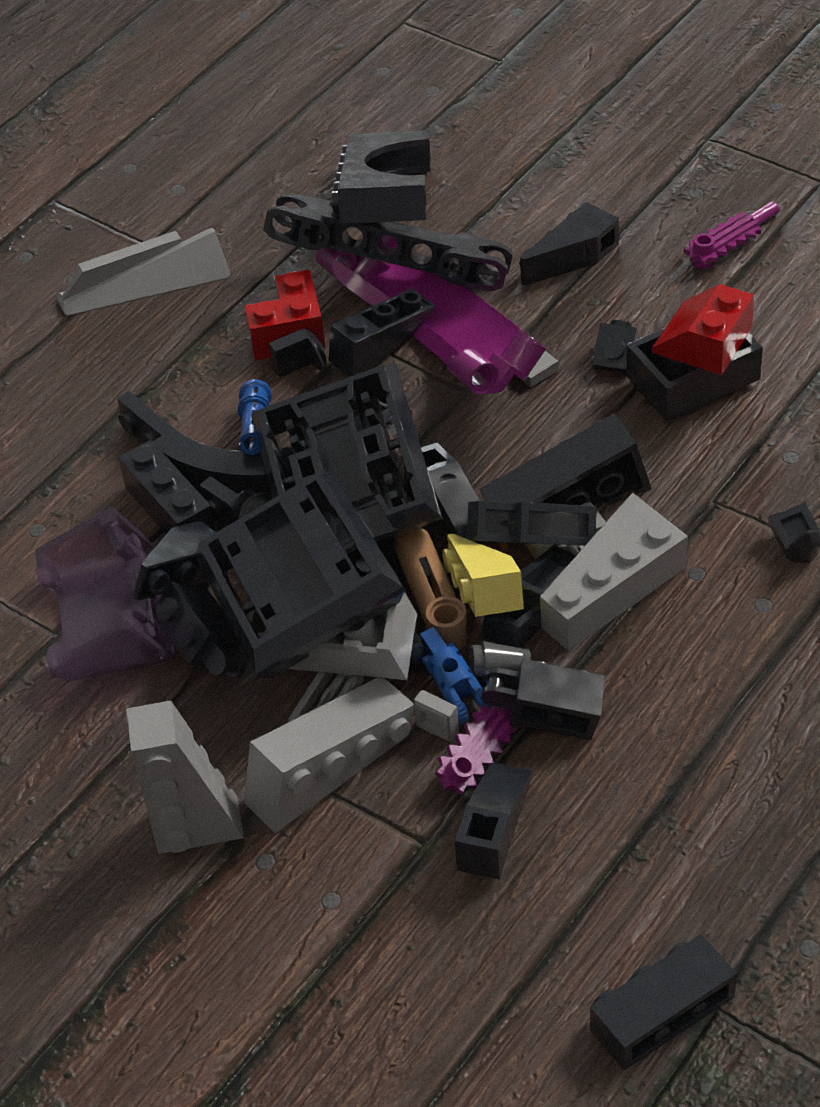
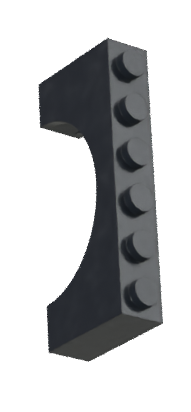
M429 130L349 135L348 144L342 146L338 172H336V181H334V191H332L333 213L339 212L340 224L426 220L425 175L406 174L430 172Z

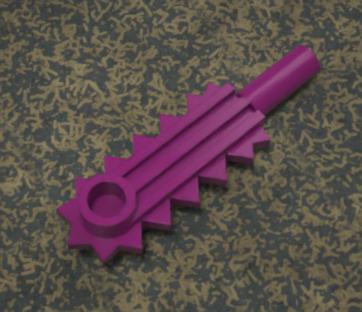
M772 201L748 216L745 212H742L739 215L735 214L734 218L727 217V222L718 223V228L708 229V234L701 233L696 235L693 241L689 240V246L684 248L683 253L690 256L689 261H691L694 267L699 269L709 268L712 262H717L718 256H727L728 250H736L738 244H746V239H755L756 234H761L762 229L759 225L778 214L779 207Z
M482 705L480 712L472 714L475 723H465L466 734H457L455 736L458 746L448 745L449 757L440 756L438 758L440 769L435 775L439 777V781L444 789L457 791L461 795L465 788L474 789L477 786L474 777L484 776L485 772L482 765L489 766L493 762L491 754L500 755L502 753L500 743L509 744L511 741L509 736L515 733V730L509 723L511 710L494 706L490 709Z

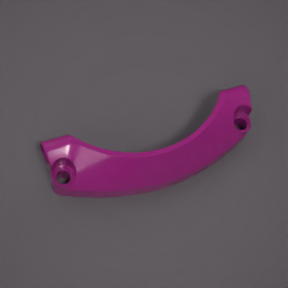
M389 235L381 237L385 246L389 248L397 247V242L393 237ZM329 248L315 251V258L320 266L372 306L411 288L436 305L435 310L411 335L436 354L447 365V371L475 394L502 392L514 374L526 380L547 349L469 288L448 283L437 274Z

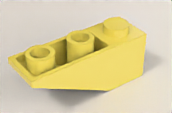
M447 534L448 549H443L446 573L451 572L454 588L459 587L462 603L469 604L475 617L524 609L521 571L512 556L458 535Z

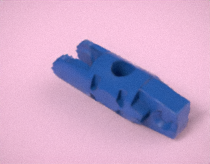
M435 627L420 633V638L427 647V655L422 657V662L446 701L457 706L459 722L463 724L470 719L467 707L461 702V699L470 694L479 708L484 705L491 709L492 706L485 704L481 700L482 687L455 644L451 642L446 645Z

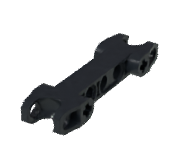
M291 193L279 196L276 200V206L268 209L263 230L272 239L309 250L329 248L437 274L448 283L487 291L503 288L506 274H509L514 253L505 244L467 233H458L453 236L398 222L340 224L339 212L333 213L331 201ZM287 202H294L300 208H290L283 205ZM273 218L280 225L291 228V230L285 233L277 231L273 226ZM355 227L362 232L363 239H353L348 234L347 228ZM384 235L393 237L397 242V247L389 248L385 246L381 237ZM415 245H427L431 249L432 255L423 256L419 254ZM490 251H499L504 255L505 262L502 259L488 255L487 253ZM480 275H488L499 278L494 282H487L483 280Z

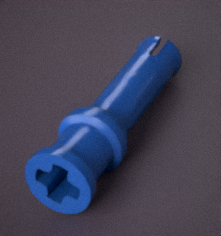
M258 379L245 382L239 391L237 409L238 415L242 420L239 447L244 453L249 455H255L260 452L251 414L258 409L269 406L272 399L269 385ZM255 388L258 389V393H254Z

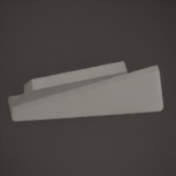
M214 228L207 229L181 242L178 233L173 231L79 263L72 272V283L66 291L58 292L56 299L64 314L69 316L227 279L230 277V270Z

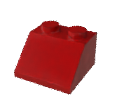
M718 284L685 300L652 347V353L722 375L752 329L754 294Z

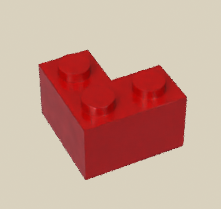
M310 269L275 275L278 299L245 305L255 361L271 358L270 342L303 328L310 330L321 342L323 348H325L322 316Z

